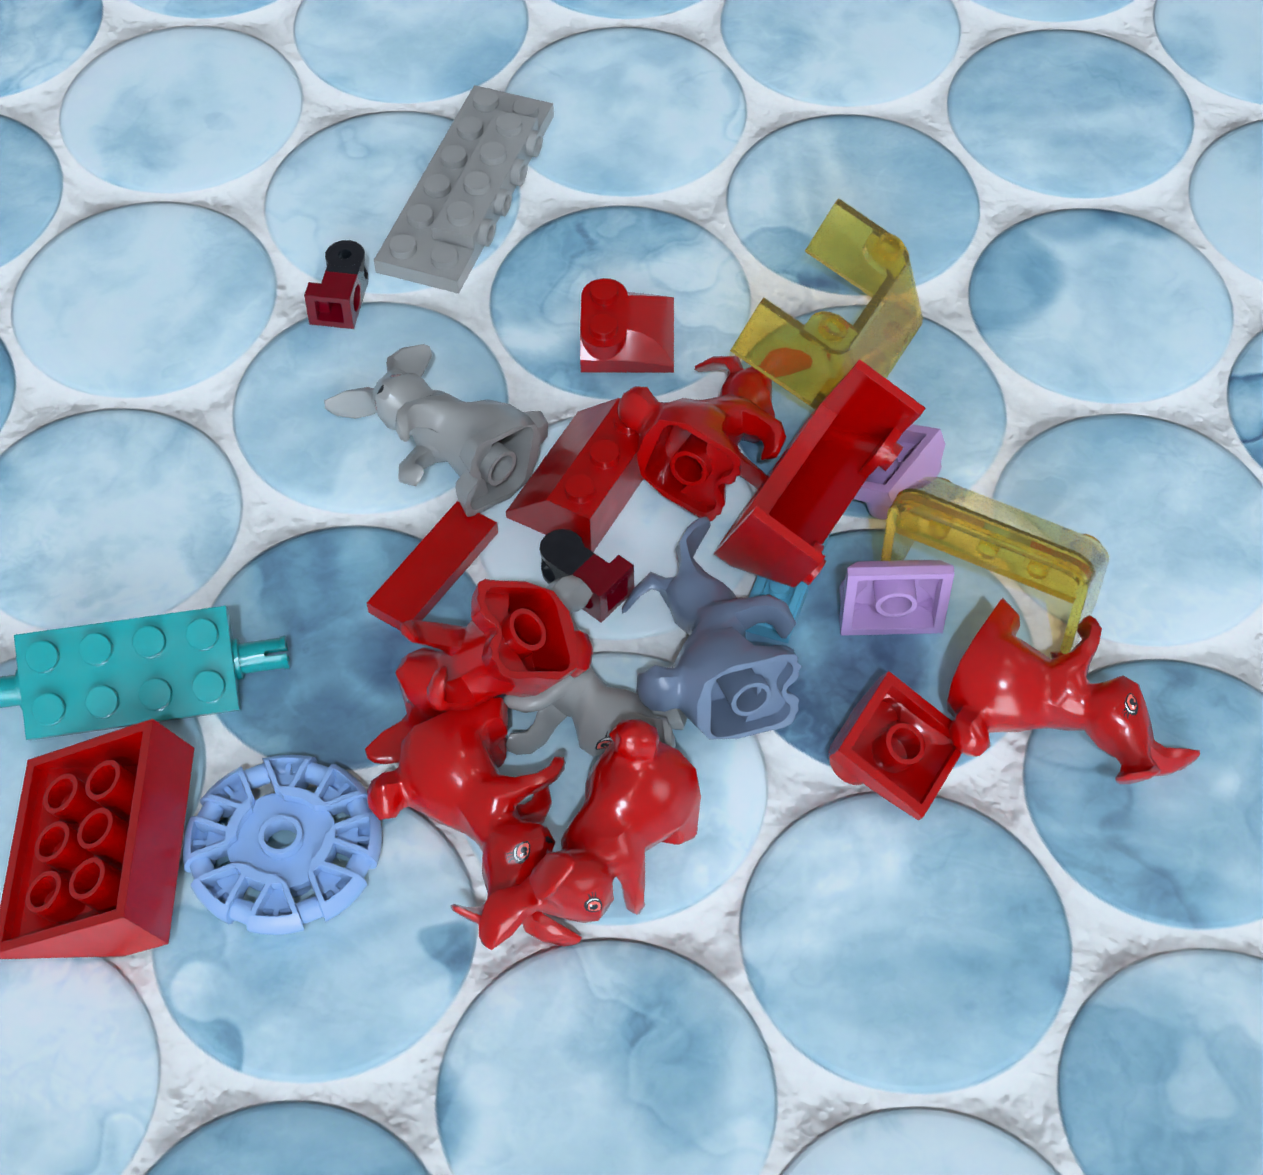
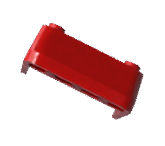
M859 359L805 421L713 554L731 567L793 588L801 581L810 585L826 563L824 559L826 556L822 554L824 549L822 544L868 476L878 466L886 471L896 460L903 449V446L897 442L898 439L921 416L926 408Z

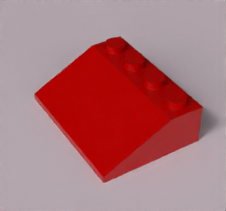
M150 719L27 760L0 904V959L120 957L164 946L169 943L195 749L193 746L155 719Z

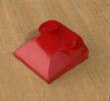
M609 278L596 279L588 283L583 288L581 294V372L674 373V297L627 292L622 283Z
M888 671L878 678L857 703L830 746L829 762L834 773L844 782L852 785L865 784L913 818L920 820L925 816L962 753L955 748L948 733L952 721Z

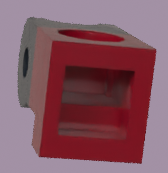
M341 240L330 245L325 252L327 267L322 282H308L304 298L309 325L346 329L355 328L368 285V272L364 265L365 250L362 245L355 241Z
M567 529L551 531L541 540L539 550L543 579L549 584L558 578L570 575L580 578L593 593L582 610L600 623L619 607L634 589V565L622 556L618 555L608 563L586 548L582 538L577 533Z

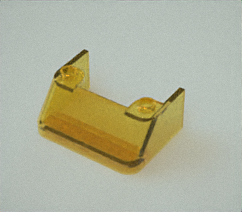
M839 198L832 206L805 252L872 297L854 325L847 322L840 315L827 311L813 314L804 325L766 298H763L730 352L814 409L859 359L887 378L923 323V315L909 253L902 240Z
M942 477L922 478L897 494L888 510L881 561L904 560L914 541H918L1072 603L1071 613L1060 651L1064 654H1068L1080 639V635L1077 632L1078 625L1083 618L1091 616L1096 606L1109 563L1107 550L1095 537L1078 533L968 490Z

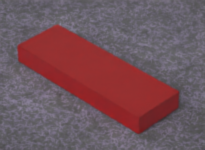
M457 501L367 601L368 613L401 631L400 624L408 620L422 621L498 534L497 522L479 512L474 516L467 517L460 502Z

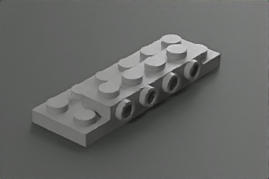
M474 85L374 258L376 273L459 294L484 246L491 245L500 216L507 215L516 186L523 185L531 158L537 157L541 151L543 136L554 117L553 103Z

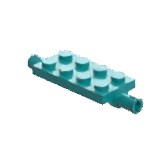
M227 606L14 635L17 670L15 675L0 677V708L20 706L23 711L26 740L30 741L128 727L150 719L164 722L241 711L239 680L244 679V674L282 668L284 670L290 669V658L286 653L267 656L269 653L289 651L286 636H280V638L240 643L238 638L233 639Z

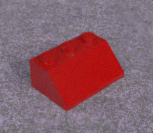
M616 398L576 413L508 507L506 518L545 535L558 529L571 530L582 538L586 548L592 552L595 551L644 479L640 474L637 460L639 434L635 430L628 428L618 415V405L621 398Z

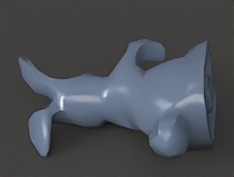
M707 517L698 518L687 527L675 549L679 562L678 574L675 577L665 578L650 572L632 590L622 607V614L626 613L640 596L650 590H656L661 594L669 607L675 624L689 635L672 668L654 665L646 672L638 674L636 692L639 700L652 711L666 712L671 709H680L709 740L739 739L785 728L793 723L795 714L799 711V699L789 692L787 688L800 676L798 671L802 666L798 663V657L794 649L785 645L754 646L746 639V630L758 623H768L775 628L781 638L786 639L795 627L796 622L786 602L770 594L737 599L734 592L728 586L703 570L693 557L711 524Z

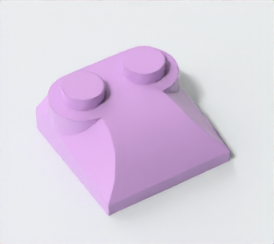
M914 424L910 425L897 441L903 446V449L896 460L886 471L878 466L868 476L854 499L865 502L869 513L875 518L894 520L904 516L941 470L945 441L940 429Z
M941 560L860 561L847 567L845 579L839 586L841 603L839 624L841 636L943 633L954 579V566Z

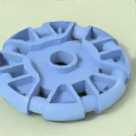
M287 754L262 758V764L243 770L242 766L218 780L200 799L202 808L197 816L190 817L183 841L184 869L186 872L192 873L194 880L191 883V889L196 897L218 919L228 925L234 921L246 924L247 931L267 935L291 934L304 931L303 925L323 917L325 922L339 915L367 887V882L364 878L369 869L377 867L381 852V821L368 807L367 790L348 771L336 764H331L327 767L318 764L316 758L312 756ZM271 783L275 793L255 800L251 790ZM309 784L318 786L315 793L306 790ZM343 812L351 817L335 823L332 816ZM231 816L227 826L218 823L221 817L228 818ZM288 830L296 834L294 842L286 848L274 849L267 845L269 838L276 832ZM336 853L349 858L345 868L332 864ZM228 856L230 864L214 869L213 866L216 860ZM248 887L261 891L255 903L243 899ZM311 888L313 889L314 897L294 903L292 896H302L309 892Z

